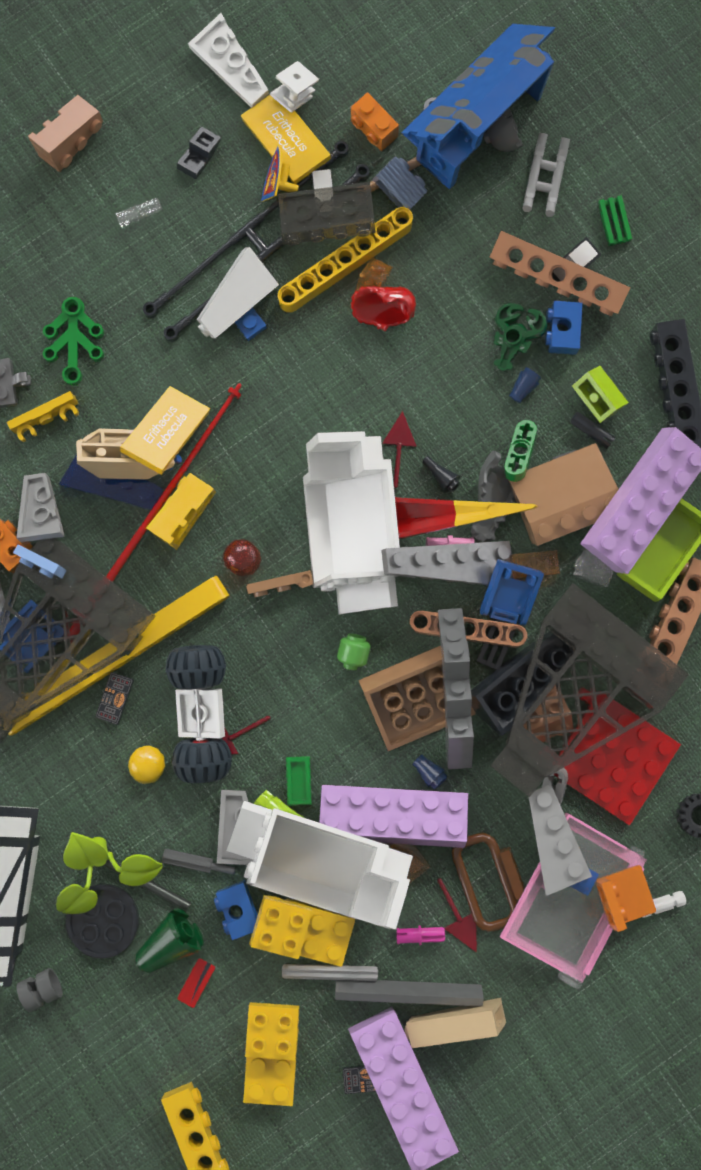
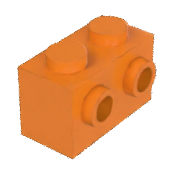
M368 92L351 106V122L381 152L398 138L399 124Z
M0 519V562L9 572L16 574L24 566V564L19 562L20 557L13 553L17 545L32 551L31 549L34 546L29 541L20 542L15 533L18 529L9 520L5 522Z

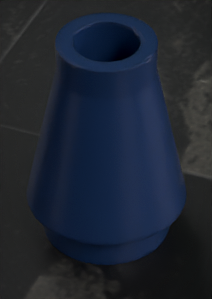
M526 367L524 371H520L509 397L520 404L539 385L541 377Z
M422 754L412 764L427 786L432 787L434 790L448 777L444 773L445 770L428 760Z

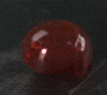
M245 539L233 540L226 546L223 552L224 565L231 572L243 577L252 575L259 568L261 556L260 551L253 543Z

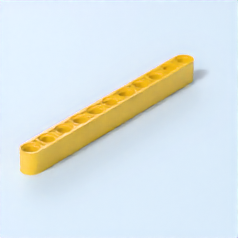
M218 576L208 579L0 712L2 725L9 736L20 732L111 672H114L226 600L230 596Z

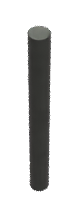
M107 860L103 865L120 875L121 872L115 870L110 860ZM153 881L139 885L187 911L191 904L190 901Z

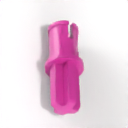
M419 925L418 928H397V944L419 943V945H422V943L445 941V929L443 927L421 928V925Z

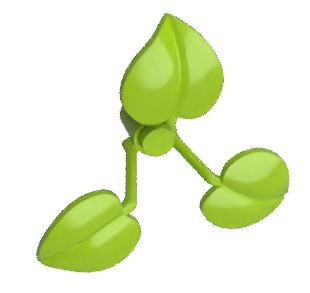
M72 832L64 850L63 860L66 866L73 869L82 870L88 867L86 884L84 888L78 884H72L64 888L58 895L56 908L59 912L65 914H81L93 909L98 901L97 893L93 890H88L91 884L93 867L103 866L107 860H110L117 872H121L119 881L128 886H139L151 881L158 875L163 865L149 856L136 854L123 860L120 867L113 858V853L108 852L107 842L104 838L94 837L91 839Z

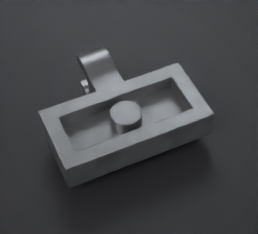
M10 358L0 359V408L18 405L16 387L31 385V377L26 372L14 375L12 360Z

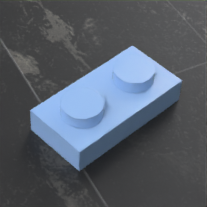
M17 545L13 552L20 557V563L30 568L33 565L40 567L39 572L51 579L54 575L63 578L67 571L60 565L20 545Z

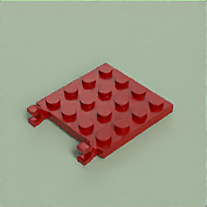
M580 688L576 697L589 704L588 709L557 757L545 748H541L537 756L551 766L559 765L564 767L568 773L567 785L630 825L681 744L603 692L598 691L597 695L594 696L585 688ZM554 773V776L557 777L558 779H560V778L558 777L559 774Z

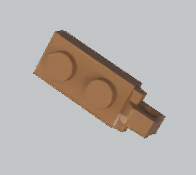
M309 570L247 584L246 587L248 594L253 593L255 598L268 595L267 590L277 588V592L290 590L291 584H297L301 588H305L313 584V579Z

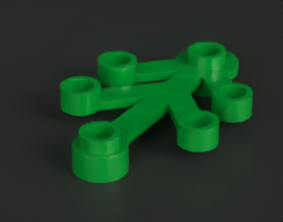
M69 297L62 303V313L51 324L43 328V334L49 340L56 339L58 329L67 321L68 329L50 347H46L43 350V357L48 362H55L58 359V353L68 344V366L63 369L62 378L68 385L75 386L82 381L83 377L82 372L78 368V343L89 352V356L93 361L98 362L104 358L103 350L99 346H95L78 330V320L89 329V333L94 339L102 338L104 329L84 313L85 305L81 299ZM77 306V311L70 312L71 307ZM100 328V333L95 335L93 330ZM49 329H54L52 335H47ZM99 350L100 355L93 357L94 351ZM53 351L54 356L47 358V353ZM76 373L77 378L70 380V375Z

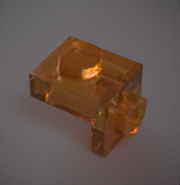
M372 257L361 272L356 289L359 291L360 287H382L393 267Z

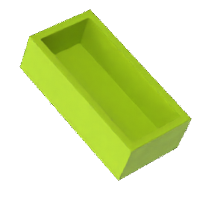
M681 498L628 574L617 572L616 575L652 601L657 602L661 600L701 544V511Z

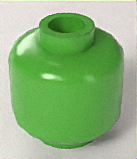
M349 633L347 637H343L340 640L337 658L344 664V668L357 670L358 667L367 664L371 648L370 644L366 641V637Z

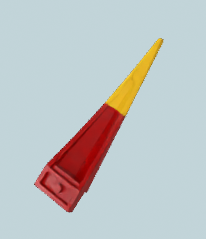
M395 497L399 539L538 507L535 504Z

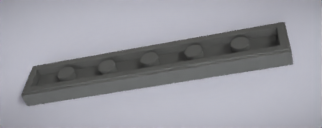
M336 980L335 1000L483 1006L484 999L482 985Z

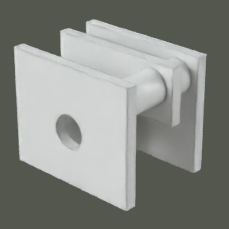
M297 61L276 75L275 78L283 85L272 91L270 95L292 113L312 99L313 96L311 94L315 92V89L311 86L317 83L319 79Z

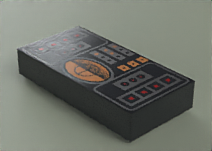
M111 672L95 717L119 725L134 679Z
M364 1065L343 1067L345 1094L376 1091Z

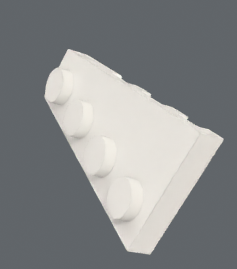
M221 13L188 43L189 48L251 108L269 94L266 85L255 67L250 63L247 54L239 45L234 33L226 24Z

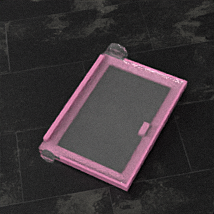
M565 813V817L588 868L599 874L597 879L635 865H640L644 871L643 866L647 860L643 857L644 851L633 845L629 849L572 815ZM539 862L500 937L560 970L557 977L579 990L586 975L591 973L613 929L609 925L595 883L588 896L570 886L546 896L541 864Z

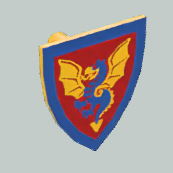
M280 145L277 146L271 160L261 202L276 197L278 189L292 194H296L298 191V185L287 182L290 165L282 163Z

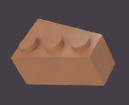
M79 95L58 111L59 116L52 122L49 120L43 123L45 128L37 135L33 132L28 135L39 157L58 172H61L63 168L70 165L73 156L86 146L87 140L93 133L95 134L100 130L103 123L99 111Z

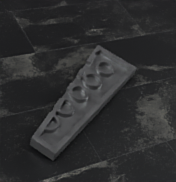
M510 541L386 548L381 550L385 575L411 578L420 577L421 579L429 580L438 579L473 585H489L497 559L513 563ZM511 573L510 577L515 578L514 573Z

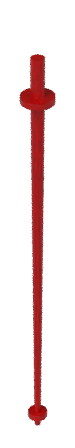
M240 383L237 384L235 389L231 387L228 389V393L231 395L82 611L78 608L74 609V612L79 616L63 638L64 640L72 644L86 621L94 624L96 620L90 615L147 531L146 527L158 514L234 397L237 399L241 397V394L238 392L242 386Z

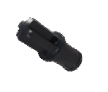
M576 412L570 420V423L584 432L587 438L591 437L606 449L611 445L607 440L613 442L615 436L601 428L598 422L594 423L580 412Z

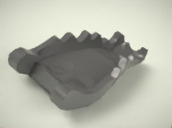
M492 451L481 467L478 481V502L516 503L509 480L505 477V468L498 464L501 459L499 452ZM519 462L515 463L513 472L519 469ZM507 515L474 522L471 528L472 536L481 541L495 540L494 533L499 527V523L505 521Z

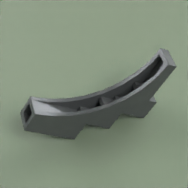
M462 608L438 610L444 682L448 769L472 768L474 735L471 720L470 657L465 635Z

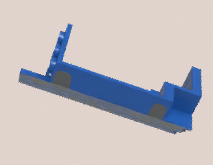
M512 24L401 132L418 148L416 160L448 189L456 183L461 163L480 146L484 132L525 92L530 94L537 102L540 100L554 61L539 46L554 32L556 27Z

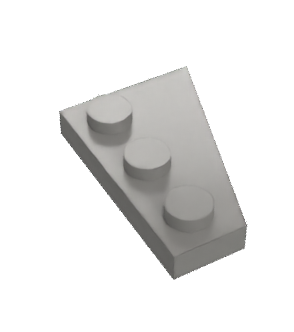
M46 473L24 476L17 539L20 542L65 537L50 477Z
M221 789L217 851L218 864L248 865L249 862L254 861L226 851L243 802H248L246 791Z

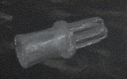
M155 198L140 205L135 203L133 207L115 214L120 226L124 227L138 220L143 221L144 217L160 212L162 206L159 199Z

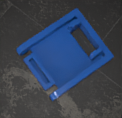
M497 559L480 608V614L489 615L491 618L514 624L518 620L520 625L525 626L544 573L540 570ZM511 570L527 574L525 581L510 577Z
M30 600L0 631V641L2 638L5 640L0 646V650L19 667H22L28 661L29 664L23 670L28 674L67 631L33 600ZM37 612L54 626L48 633L32 620ZM7 632L9 633L10 639L12 641L11 645L9 644Z

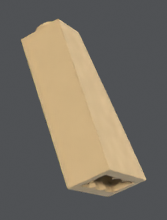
M501 998L483 1001V1006H459L412 1016L405 1025V1034L407 1039L410 1040L411 1048L498 1036L506 1024Z

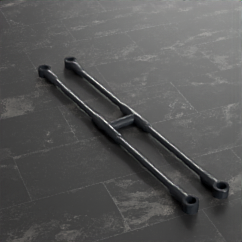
M344 141L337 142L335 149L330 153L331 159L315 171L330 166L339 157H346L348 155L347 143ZM344 147L346 150L340 152L338 151V148ZM360 164L357 166L356 172L343 182V186L333 193L334 200L346 190L351 189L359 181L368 179L369 168L367 165ZM361 170H365L367 173L365 175H360L358 172ZM312 173L296 184L298 189L313 178ZM286 192L266 210L258 213L228 238L229 241L167 293L164 292L153 302L145 303L143 306L144 314L148 318L156 317L158 310L171 299L172 295L245 236L258 248L260 253L257 257L263 263L286 243V240L318 214L316 208L282 237L279 236V238L267 246L255 233L254 229L265 220L266 216L293 195ZM210 298L190 315L183 317L174 326L166 327L164 329L165 338L170 342L176 341L179 333L203 311ZM149 307L154 308L152 313H147ZM169 331H174V332H175V335H174V336H172V337H168V336H167V334H168Z

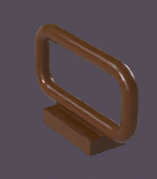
M486 833L467 836V843L464 848L453 847L452 860L476 925L484 931L491 932L503 929L525 890L511 847L501 849L500 851L496 840ZM477 843L488 845L511 909L509 916L493 922L484 920L461 856L464 848Z

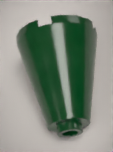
M175 908L167 914L136 953L135 963L139 970L151 973L196 954L202 949L201 947L204 945L202 933L196 923L190 924L187 920L190 916L186 912Z

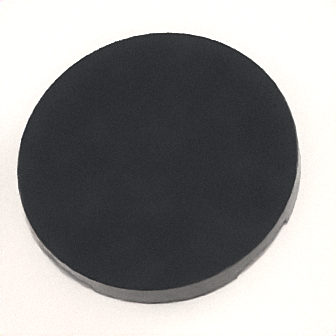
M106 883L92 885L88 890H93L97 893V904L93 909L85 913L66 914V930L69 939L72 940L74 945L83 954L99 959L110 958L124 951L136 937L139 928V911L134 899L124 889Z

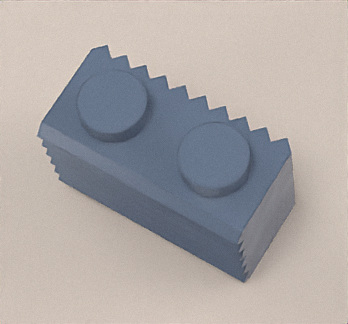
M395 156L372 180L398 208L406 207L410 210L427 192L424 188L425 182L417 175L414 177L408 170L410 167L404 159H398Z

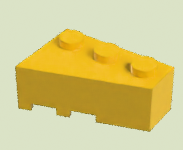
M191 473L180 480L177 486L178 489L167 499L162 509L146 527L153 535L176 550L216 493L214 488Z

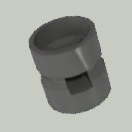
M52 968L37 973L35 979L29 977L18 982L16 987L19 1000L24 1009L29 1013L42 1007L44 1001L51 1003L63 995L58 976Z

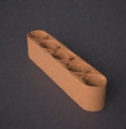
M417 611L412 614L410 625L416 633L440 637L438 613ZM423 616L428 619L426 627L419 629L415 626V620L417 617ZM463 617L464 624L471 623L475 626V632L470 636L466 635V641L519 648L526 642L527 632L520 625ZM496 627L499 631V636L495 639H489L485 634L486 629ZM511 631H520L523 635L522 641L518 643L512 642L509 638Z

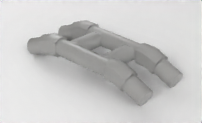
M539 133L525 193L523 211L530 212L532 210L535 191L546 192L549 195L545 214L548 217H552L555 213L570 139L561 137L556 162L543 160L548 134ZM540 169L554 172L551 184L538 181Z

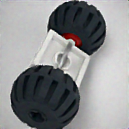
M193 645L175 648L167 658L165 669L170 683L175 688H178L175 690L178 737L194 738L182 740L176 745L172 756L173 770L181 781L187 783L218 781L226 777L232 762L230 748L221 739L225 737L222 689L203 688L214 687L222 682L226 671L225 658L221 650L212 645Z

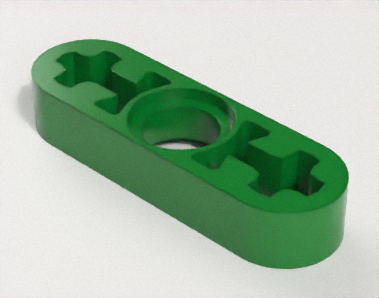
M523 420L516 425L504 466L505 477L510 481L517 482L526 476L537 438V426L533 421ZM525 430H529L526 439H523V433ZM518 447H524L528 451L524 454H517L514 450ZM515 462H519V469L513 472Z

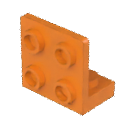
M635 865L596 879L595 884L609 925L615 931L627 929L625 923L656 912L654 901L640 865Z

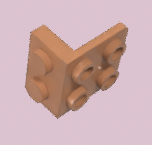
M556 683L542 697L540 705L521 720L529 746L543 743L548 738L556 735H564L573 729L572 714Z

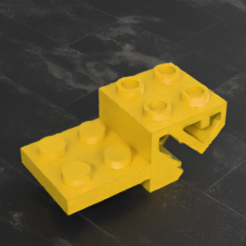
M264 895L249 944L253 948L299 959V956L342 967L355 919L313 907L297 900H283L276 896Z
M250 1002L243 1103L293 1106L299 1006Z

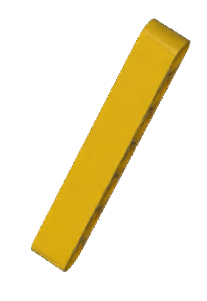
M406 207L395 209L281 287L278 292L280 308L285 312L296 311L408 234L412 228V212ZM404 218L408 222L406 224H399L397 220ZM386 231L389 235L387 237H380L378 233ZM361 244H368L370 248L368 250H361L359 246ZM342 257H349L351 261L349 263H342L340 259ZM326 269L333 272L330 276H323L321 274ZM306 282L314 285L309 290L302 288V285ZM287 295L295 298L290 303L283 301V298Z

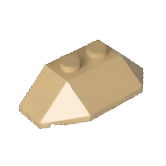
M98 429L85 438L76 441L77 464L99 478L149 479L159 474L120 452L121 445L134 430ZM174 459L165 470L174 466Z

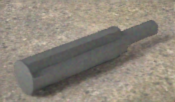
M166 848L163 852L162 863L207 873H210L211 870L229 874L235 873V867L213 863L212 858Z

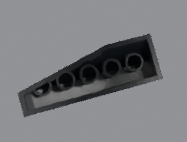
M583 612L575 613L538 638L471 690V707L500 736L507 733L540 705L542 697L548 690H551L556 683V678L562 671H565L570 659L579 652L593 633L594 629Z

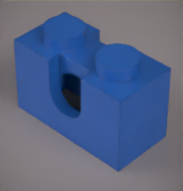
M554 301L552 307L547 309L546 320L547 323L551 324L550 331H546L545 345H549L548 353L577 354L580 349L582 303ZM557 325H565L568 331H559Z
M246 880L218 890L214 902L218 912L223 911L226 920L222 921L226 935H231L232 940L253 933L258 914ZM233 905L240 906L243 910V915L239 917L233 916L230 912V907Z

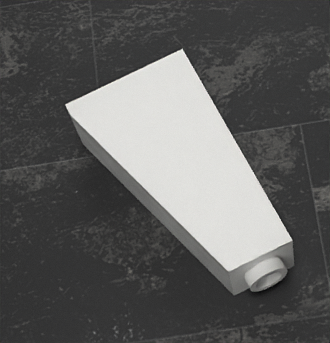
M246 247L241 251L197 318V321L200 323L198 328L205 337L209 335L211 338L218 337L279 285L250 247Z

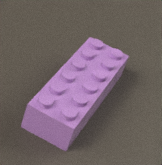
M676 427L662 428L580 544L613 571L628 574L700 473L701 448Z
M322 785L319 823L379 843L464 848L467 843L468 793Z
M390 1007L348 1028L411 1170H425L458 1153L457 1146L394 1009Z

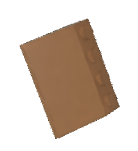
M596 443L527 470L526 476L520 481L513 482L509 480L517 503L535 504L538 506L535 509L520 512L531 543L537 546L594 524L619 490Z
M441 646L358 680L388 751L446 727ZM471 707V716H473L476 713L474 709Z

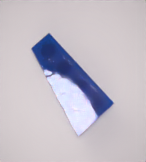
M77 454L59 483L63 487L73 488L148 510H152L164 492L162 488L146 479L99 478L77 464Z

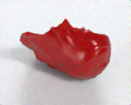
M360 287L359 291H355L351 297V309L353 310L352 315L361 324L374 325L377 329L384 331L388 327L408 322L415 314L416 299L413 293L404 287Z

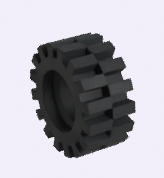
M691 794V796L684 798V802L681 801L679 803L681 807L676 812L679 814L677 822H680L681 825L679 826L685 830V833L701 838V825L695 824L692 820L693 810L701 806V794Z

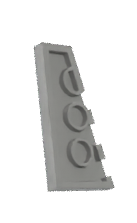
M551 784L528 793L546 896L592 877Z

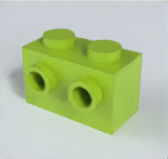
M601 366L588 371L572 385L600 423L612 417L629 403Z

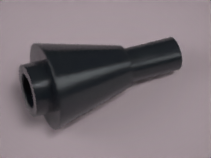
M429 456L423 459L422 463L432 472L443 493L448 491L452 493L459 487L460 476L438 465Z

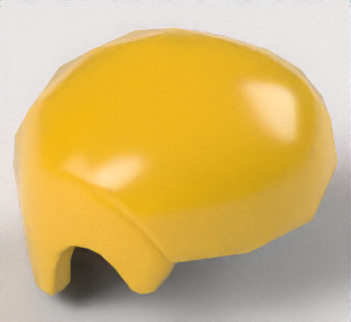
M152 746L139 747L129 759L128 768L130 775L135 781L142 784L156 782L165 768L163 754L159 749Z

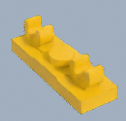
M69 391L8 421L7 424L9 429L17 434L22 442H25V431L29 430L34 437L37 436L36 430L32 427L36 424H48L58 414L66 422L68 421L66 417L68 410H73V413L78 416L79 411L75 405L79 403L76 397Z

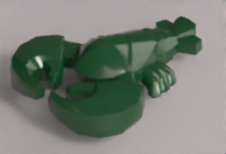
M508 303L498 309L495 321L504 335L497 331L494 336V344L501 346V358L494 360V366H497L500 371H512L514 366L511 364V360L514 359L518 351L526 353L532 344V341H526L533 338L538 339L545 334L547 320L541 311L536 309L528 310V313L532 314L535 319L531 320L529 316H526V321L530 328L527 331L526 327L521 323L509 325L522 316L519 313L513 314V312L524 311V307L519 304Z

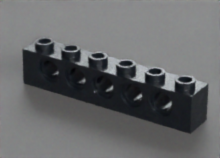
M685 319L656 323L650 332V342L652 345H655L656 350L654 363L660 372L658 385L664 393L665 399L662 401L664 413L668 414L669 422H667V428L676 427L682 433H688L692 441L701 448V402ZM665 343H671L675 351L667 350ZM669 366H676L679 374L672 373ZM674 388L681 389L683 397L677 396L674 393ZM678 410L686 412L687 420L679 417Z

